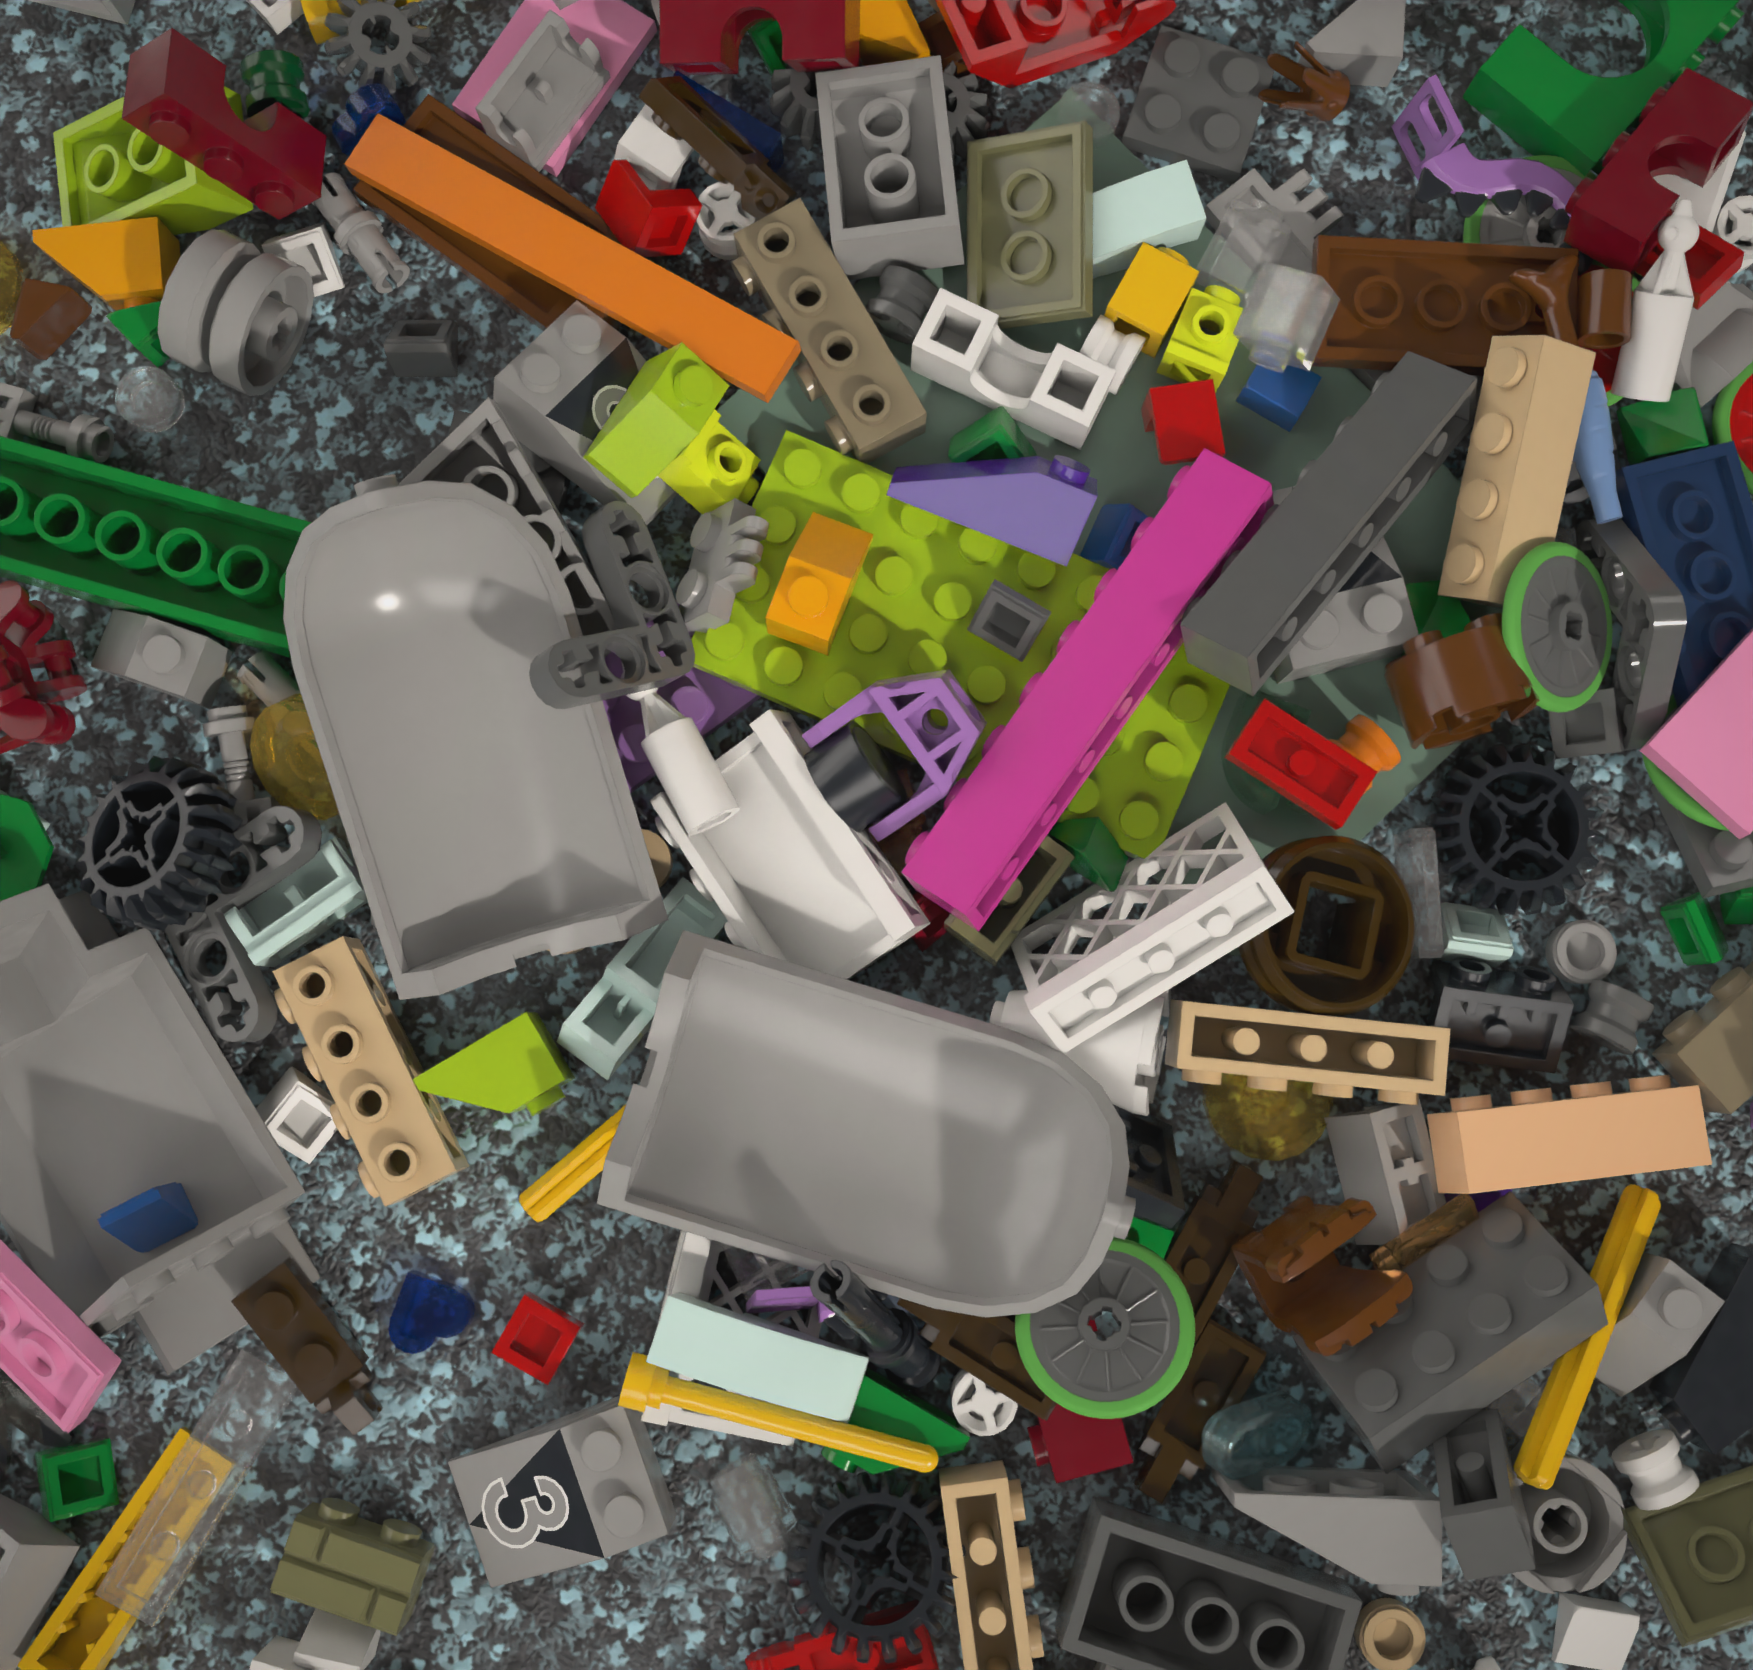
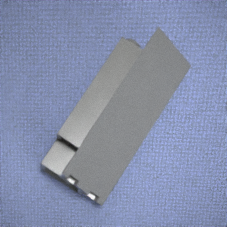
M48 883L0 901V1221L25 1264L99 1338L112 1333L135 1318L167 1375H170L247 1326L248 1323L231 1301L289 1256L291 1259H294L312 1284L321 1278L288 1222L291 1217L286 1208L303 1195L305 1190L148 929L142 928L119 937L106 914L101 913L98 908L91 905L89 893L82 890L58 900ZM172 1182L182 1184L198 1218V1225L195 1229L144 1253L133 1250L103 1230L97 1220L101 1217L100 1214L153 1187Z

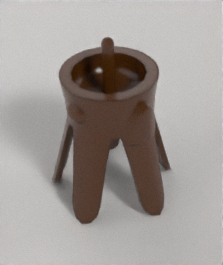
M1295 41L1294 48L1314 69L1277 53L1270 54L1267 57L1268 65L1300 88V92L1264 89L1258 94L1260 100L1277 104L1279 109L1305 111L1308 116H1315L1324 122L1334 119L1344 109L1350 94V81L1347 75L1339 70L1332 71L1326 69L1298 41Z

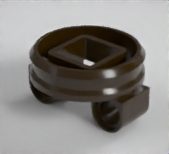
M1330 835L1298 839L1283 844L1266 855L1262 861L1293 908L1294 913L1239 946L1243 963L1254 982L1278 1004L1301 1013L1330 1016L1349 1015L1378 1003L1401 979L1408 966L1414 947L1415 913L1409 890L1398 870L1382 853L1372 846L1344 836ZM1309 887L1356 900V903L1337 904L1325 960L1300 954L1296 951Z

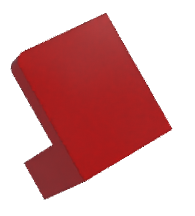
M618 159L612 161L595 209L622 246L643 257L682 255L703 205L691 189L649 190L626 159Z
M1213 379L1149 388L1141 407L1145 432L1154 431L1158 457L1162 465L1196 461L1204 448L1224 457L1226 452Z

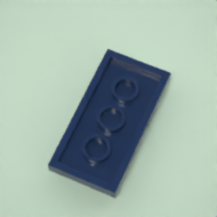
M1734 441L1622 467L1615 471L1616 488L1623 522L1675 583L1685 602L1687 615L1686 629L1672 687L1677 708L1684 703L1753 628V503Z

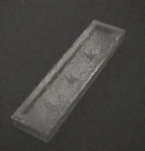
M241 1349L95 1595L151 1627L160 1623L298 1389L284 1369L248 1349Z

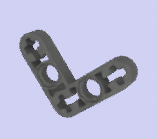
M612 501L591 514L583 523L582 529L586 550L618 630L560 641L537 655L530 664L529 677L532 688L546 705L555 709H568L663 687L690 672L694 665L695 651L692 640L684 624L683 617L642 516L631 505L622 501ZM627 561H630L631 564L627 567H624L623 564ZM629 580L637 582L644 589L648 597V608L639 605L630 593ZM653 620L654 625L648 627L646 623ZM605 649L614 652L622 661L625 670L624 679L616 677L609 671L604 659ZM663 651L666 656L661 657L659 652ZM581 666L583 676L572 681L571 678H562L559 672L575 670Z
M1596 519L1581 521L1577 527L1575 547L1582 551L1596 567L1607 591L1609 608L1623 625L1611 687H1617L1624 742L1623 751L1640 749L1665 722L1686 629V606L1678 587L1622 519L1603 524H1597Z
M274 806L267 809L233 833L243 845L230 853L228 861L231 862L240 853L247 857L250 868L246 881L241 886L234 887L229 880L228 871H225L219 880L222 893H215L216 895L208 894L206 896L205 912H193V915H189L185 925L173 924L168 925L165 929L166 935L210 1027L217 1037L228 1042H256L264 1039L272 1031L277 1020V1006L273 994L259 966L254 965L248 957V952L229 926L224 913L234 906L240 910L304 866L317 854L322 838V831L318 820L313 814L303 809L288 806ZM285 825H294L295 831L288 836L291 847L275 846L287 836ZM260 845L271 846V847L265 851V849H264L262 846H260ZM220 941L226 948L227 962L224 969L214 976L207 968L206 953L214 942ZM228 987L230 993H222L221 990ZM241 1002H248L250 1007L243 1015L245 1024H238L236 1019L243 1011Z

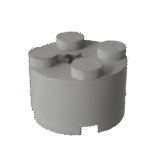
M1524 1437L1514 1439L1508 1444L1513 1464ZM1566 1450L1553 1486L1548 1490L1536 1488L1518 1479L1528 1516L1536 1569L1512 1574L1525 1585L1542 1593L1556 1594L1554 1592L1573 1590L1580 1593L1597 1587L1615 1571L1626 1550L1627 1532L1624 1530L1622 1512L1624 1505L1619 1491L1602 1471ZM1548 1509L1552 1516L1544 1523L1541 1518Z

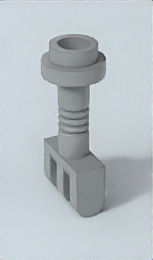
M0 382V400L7 401L5 409L0 408V436L21 442L24 435L66 447L68 455L93 462L102 463L109 458L114 446V434L111 428L105 426L100 418L81 414L70 423L33 413L38 397L24 388Z
M246 705L207 710L209 722L202 724L204 737H218L221 757L224 762L223 767L225 768L224 773L227 775L225 780L228 781L226 783L229 794L237 798L233 810L243 820L237 830L267 809L279 806L278 797L255 799L253 782L249 779L251 774L249 773L250 767H248L249 761L247 760L248 753L244 733L257 729L255 717H248Z

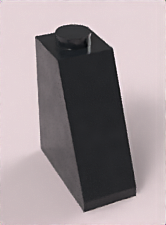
M1731 1243L1720 1252L1703 1284L1725 1302L1686 1356L1655 1375L1648 1387L1662 1405V1408L1656 1412L1659 1420L1666 1429L1674 1432L1679 1443L1686 1445L1690 1442L1713 1455H1716L1753 1427V1248Z

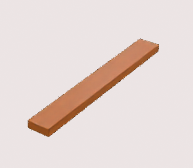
M377 113L344 163L353 176L662 346L670 349L681 342L684 343L722 379L766 403H769L801 352L798 340Z

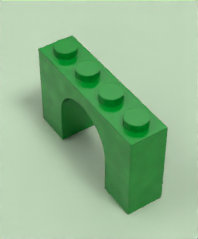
M1618 0L1637 19L1646 43L1644 68L1621 77H1598L1574 68L1519 24L1480 67L1462 98L1531 155L1561 157L1567 160L1584 176L1591 170L1599 175L1604 169L1602 167L1603 160L1616 138L1630 126L1636 130L1641 124L1639 122L1640 115L1653 93L1660 86L1665 87L1669 82L1674 84L1687 67L1695 71L1706 58L1697 51L1707 38L1718 45L1745 13L1736 6L1740 0Z

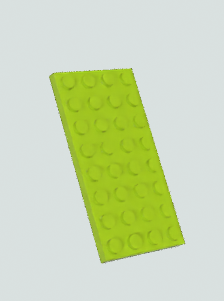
M786 430L752 504V507L756 509L755 516L761 517L769 523L767 536L764 540L760 541L764 547L761 561L754 564L758 569L756 582L753 586L736 593L729 623L716 629L709 628L707 633L694 632L691 639L695 651L693 667L819 722L878 680L950 669L987 722L956 781L964 777L968 779L983 759L981 753L989 735L999 725L1006 726L1020 707L1019 699L1025 685L1034 674L1038 672L1044 673L1057 655V645L1064 630L1074 620L1081 621L1094 603V593L1100 580L1110 569L1072 553L1066 567L887 496L886 494L893 475ZM813 512L873 534L871 545L828 656L769 634L765 619L788 557ZM994 579L1051 612L1023 662L967 630ZM1183 642L1057 822L1062 823L1064 820L1098 816L1119 844V848L1126 855L1135 859L1137 857L1143 859L1148 857L1167 837L1230 684L1188 663ZM931 709L932 720L937 725L947 726L948 718L942 710ZM882 712L860 715L838 729L840 730L851 721H855L867 731L881 749L920 765Z

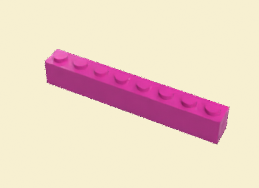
M1206 448L1203 449L1191 467L1185 465L1178 471L1170 484L1166 503L1155 518L1149 516L1140 524L1131 542V552L1118 570L1111 568L1102 577L1094 593V603L1081 621L1074 620L1064 630L1057 645V655L1044 673L1038 672L1034 674L1027 682L1020 695V707L1006 726L999 725L989 735L982 749L981 756L983 759L968 779L965 777L961 778L951 788L944 802L943 809L945 812L930 832H922L911 844L905 858L907 865L901 873L916 891L976 931H980L1184 642L1180 624L1188 605L1195 598L1203 597L1220 577L1228 557L1236 550L1242 551L1259 530L1264 515L1274 505L1272 483Z

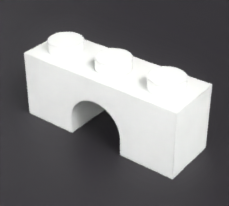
M940 288L912 343L911 371L992 409L1003 406L1013 419L1081 450L1108 395L1116 370L1057 343L1052 353H1041L1028 349L1010 339L1000 330L998 314Z

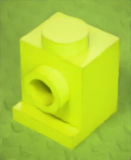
M1209 285L1205 288L1204 292L1192 288L1156 373L1181 383L1213 379L1216 393L1227 372L1251 311L1239 307L1240 297L1225 287ZM1200 326L1205 327V328H1207V329H1209V330H1212V331H1214V332H1217V333H1219V334H1217V335H1208V334H1205V333L1201 330Z
M715 409L701 432L658 475L659 478L702 515L717 509L734 498L747 504L759 487V482L752 474L761 459L718 422L721 414Z

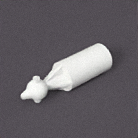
M1681 199L1673 214L1661 223L1658 230V241L1664 251L1636 289H1634L1632 297L1630 342L1622 345L1620 348L1610 392L1614 395L1645 401H1670L1695 298L1684 252L1695 245L1699 237V225L1693 218L1692 200Z
M622 663L623 673L621 675V679H624L625 670ZM658 688L626 695L627 697L639 701L641 704L646 738L641 742V747L688 835L693 836L705 832L735 815L740 810V807L693 719L682 715L656 693Z

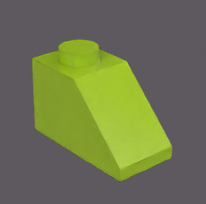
M681 342L644 363L583 458L630 498H634L701 432L730 385Z
M525 1012L415 1077L413 1081L418 1090L504 1113L518 1112L527 1108L533 1117L564 1099L566 1096L561 1086L575 1079L539 1014L537 1012Z

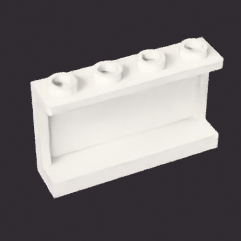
M769 709L749 724L754 731L752 734L715 760L740 810L721 824L705 832L689 836L666 792H660L650 799L652 806L659 815L655 818V823L664 839L676 849L681 848L692 865L693 869L690 870L689 874L697 890L707 900H715L728 920L724 924V928L733 945L850 980L928 926L930 922L868 829L866 828L859 833L850 828L824 799L815 785L804 759V755L811 751L813 747L810 748L801 736L803 732L789 712Z

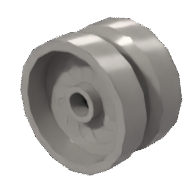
M211 229L196 238L186 249L167 281L159 307L158 336L161 349L172 360L198 372H212L221 383L249 396L263 395L281 380L291 367L303 344L312 314L314 299L312 277L301 265L277 254H261L253 243L225 230Z

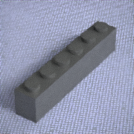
M1410 351L1403 356L1391 372H1384L1377 379L1370 397L1354 416H1347L1341 422L1333 442L1317 460L1313 459L1305 465L1298 477L1296 486L1280 505H1273L1266 512L1260 523L1259 530L1242 551L1236 550L1228 557L1220 577L1203 597L1195 598L1188 605L1180 624L1188 663L1254 696L1474 425L1477 378Z

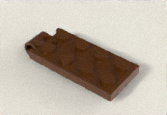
M428 94L403 125L406 129L621 244L599 214ZM360 180L353 189L362 202L541 330L547 329L576 300L617 331L623 325L621 322L370 184Z
M1318 235L1313 243L1308 366L1392 371L1403 356L1410 351L1468 375L1484 376L1492 336H1548L1544 318L1539 317L1535 312L1536 308L1541 309L1531 296L1513 285L1508 280L1509 275L1516 270L1524 268L1544 272L1552 263L1566 254L1578 256L1568 292V306L1578 344L1591 349L1615 348L1625 345L1631 339L1633 276L1625 270L1601 269L1585 273L1578 278L1580 253L1578 249Z

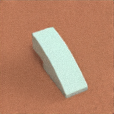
M1187 160L1143 173L1093 193V279L1128 269L1143 242L1155 248H1170L1199 238L1206 221V215Z
M684 877L663 900L668 920L632 936L607 965L603 977L562 1025L557 1043L606 1080L610 1079L651 1027L663 975L683 930L717 940L725 929L724 924L728 920L715 900H707Z
M679 1292L667 1297L646 1362L769 1403L848 1423L863 1381L869 1357L749 1313L739 1314Z

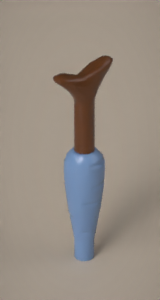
M1566 254L1552 263L1544 272L1529 268L1512 272L1508 280L1531 296L1540 306L1548 336L1579 347L1568 306L1569 285L1578 256ZM1592 369L1572 461L1575 463L1576 469L1590 497L1597 524H1603L1620 519L1623 515L1616 488L1614 445L1610 412L1607 406V395L1602 378Z

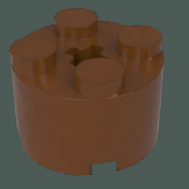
M1501 613L1480 617L1468 623L1464 627L1463 632L1446 638L1443 637L1440 630L1428 631L1417 635L1403 644L1405 656L1397 658L1385 666V680L1413 749H1416L1421 743H1423L1425 750L1475 738L1492 731L1490 723L1497 720L1501 716L1500 713L1507 710L1512 722L1533 710L1537 706L1536 703L1540 701L1531 687L1533 685L1530 679L1518 666L1505 645L1502 636ZM1531 687L1530 696L1527 697L1524 690Z

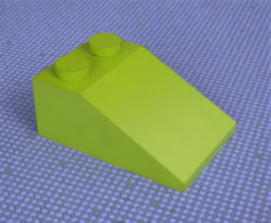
M224 86L229 105L237 117L244 122L241 95ZM124 97L53 132L62 227L158 217L173 235L209 230L253 210L252 202L218 180L209 177L204 171L165 146L156 143L151 137L121 119Z

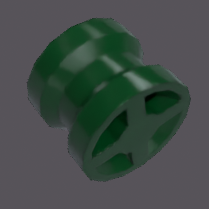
M263 50L249 54L241 61V78L250 89V93L246 96L245 100L246 112L249 118L276 102H279L303 120L309 115L308 97L300 89V84L303 82L305 74L303 63L298 56L283 50Z

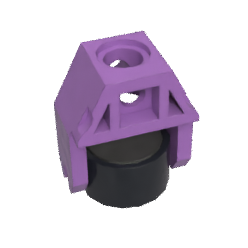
M950 669L878 680L801 735L810 748L823 741L805 754L804 759L815 785L835 813L850 828L859 833L872 824L869 830L877 842H879L947 796L959 777L987 722ZM931 709L942 710L948 718V725H937L931 718ZM884 713L926 772L918 790L909 798L907 797L905 787L886 754L874 742L867 731L855 721H851L833 734V732L860 715Z

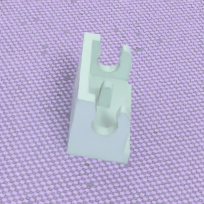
M334 837L321 845V849L308 863L240 910L234 906L224 913L226 921L248 952V957L254 965L276 967L368 902L355 860L340 838Z

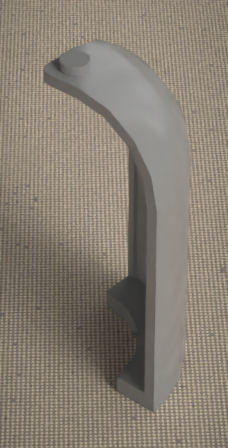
M390 474L355 484L354 488L357 497L330 507L302 530L286 569L283 620L296 680L399 1000L441 995L484 977L517 967L515 959L548 949L551 956L586 947L622 941L667 921L668 916L603 701L568 709H555L546 705L536 695L531 686L529 677L530 664L537 655L560 641L583 636L569 589L548 544L514 506L472 483L422 481L399 486L396 475ZM581 666L575 670L559 672L562 678H571L572 681L583 676Z
M683 930L663 975L654 1018L645 1048L650 1049V1053L640 1085L633 1083L622 1118L605 1158L597 1204L811 1271H816L820 1265L825 1263L836 1276H839L832 1269L831 1260L843 1261L852 1270L853 1274L869 1289L934 1309L980 1317L1036 1313L1076 1295L1102 1264L1113 1237L1123 1240L1126 1238L1132 1223L1136 1199L1125 1195L1130 1167L1125 1124L1103 1087L1064 1053L1014 1030Z

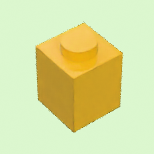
M1143 242L1107 305L1104 316L1113 321L1115 330L1125 335L1135 332L1146 338L1141 352L1155 359L1184 307L1200 271L1192 268L1187 259L1177 251L1167 247L1155 248Z

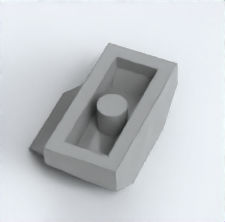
M1727 281L1698 310L1692 307L1672 391L1694 387L1700 408L1753 361V292L1743 283L1733 284Z

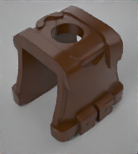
M1306 1195L1300 1196L1283 1208L1284 1214L1259 1232H1249L1232 1245L1234 1256L1268 1319L1276 1328L1284 1332L1290 1333L1293 1330L1299 1334L1310 1351L1323 1356L1333 1355L1342 1348L1343 1344L1353 1347L1372 1334L1373 1330L1370 1324L1380 1328L1399 1312L1396 1304L1406 1300L1413 1291L1412 1281L1407 1272L1396 1269L1364 1270L1339 1264L1333 1251L1357 1234L1377 1215L1373 1206L1366 1200L1351 1197L1339 1206L1316 1204L1312 1202L1310 1197Z

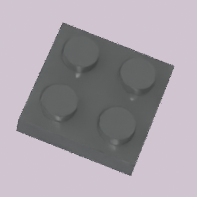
M1161 25L1123 134L1122 143L1130 150L1173 164L1187 160L1189 168L1235 183L1240 175L1264 101L1258 98V94L1264 89H1269L1275 70L1268 65L1267 58Z

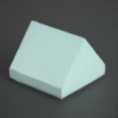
M1447 902L1439 904L1432 959L1452 962L1455 958H1471L1495 968L1512 956L1514 947L1504 915L1499 914L1497 909H1478L1474 906Z

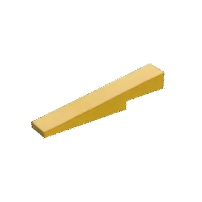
M186 1427L180 1428L17 1665L21 1668L20 1670H105L238 1462Z

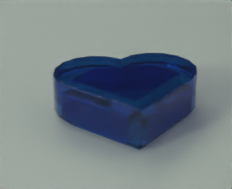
M379 83L368 84L357 89L347 99L345 105L346 112L340 115L333 123L332 134L341 151L345 155L350 156L377 113L401 126L406 123V120L391 92L385 85Z
M416 1270L407 1272L390 1318L388 1331L391 1341L396 1348L404 1353L416 1354L431 1347L438 1341L439 1337L450 1338L458 1335L469 1327L474 1318L475 1306L473 1298L468 1291L458 1285Z

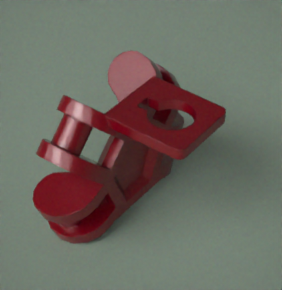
M11 580L0 583V731L2 730L7 734L0 738V754L33 741L46 745H58L68 741L75 731V717L67 707L51 703L67 700L87 691L84 677L74 673L71 659L76 656L72 641L56 640L35 645L50 630L54 620L53 612L41 601H29L28 591L16 581ZM45 668L49 680L34 682L30 669Z

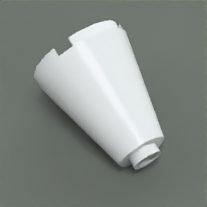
M1171 988L1064 1053L1103 1087L1112 1104L1134 1114L1148 1116L1149 1103L1152 1104L1166 1043V1036H1163L1164 1026L1160 1025L1161 1016L1169 1017ZM1011 990L1005 1002L995 1001L989 1023L1014 1030L1060 1051L1029 1012L1024 999V995L1028 993V990Z

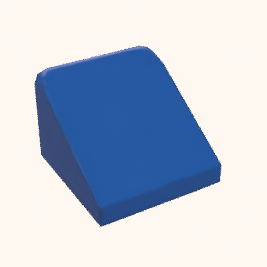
M1268 346L1241 390L1236 402L1290 432L1300 418L1322 377Z
M1130 503L1104 505L1096 518L1080 556L1106 568L1118 570L1131 552V542L1136 530L1149 516Z
M176 1182L153 1187L100 1214L101 1217L97 1219L103 1230L140 1253L149 1252L195 1229L198 1225V1218L182 1184H176Z

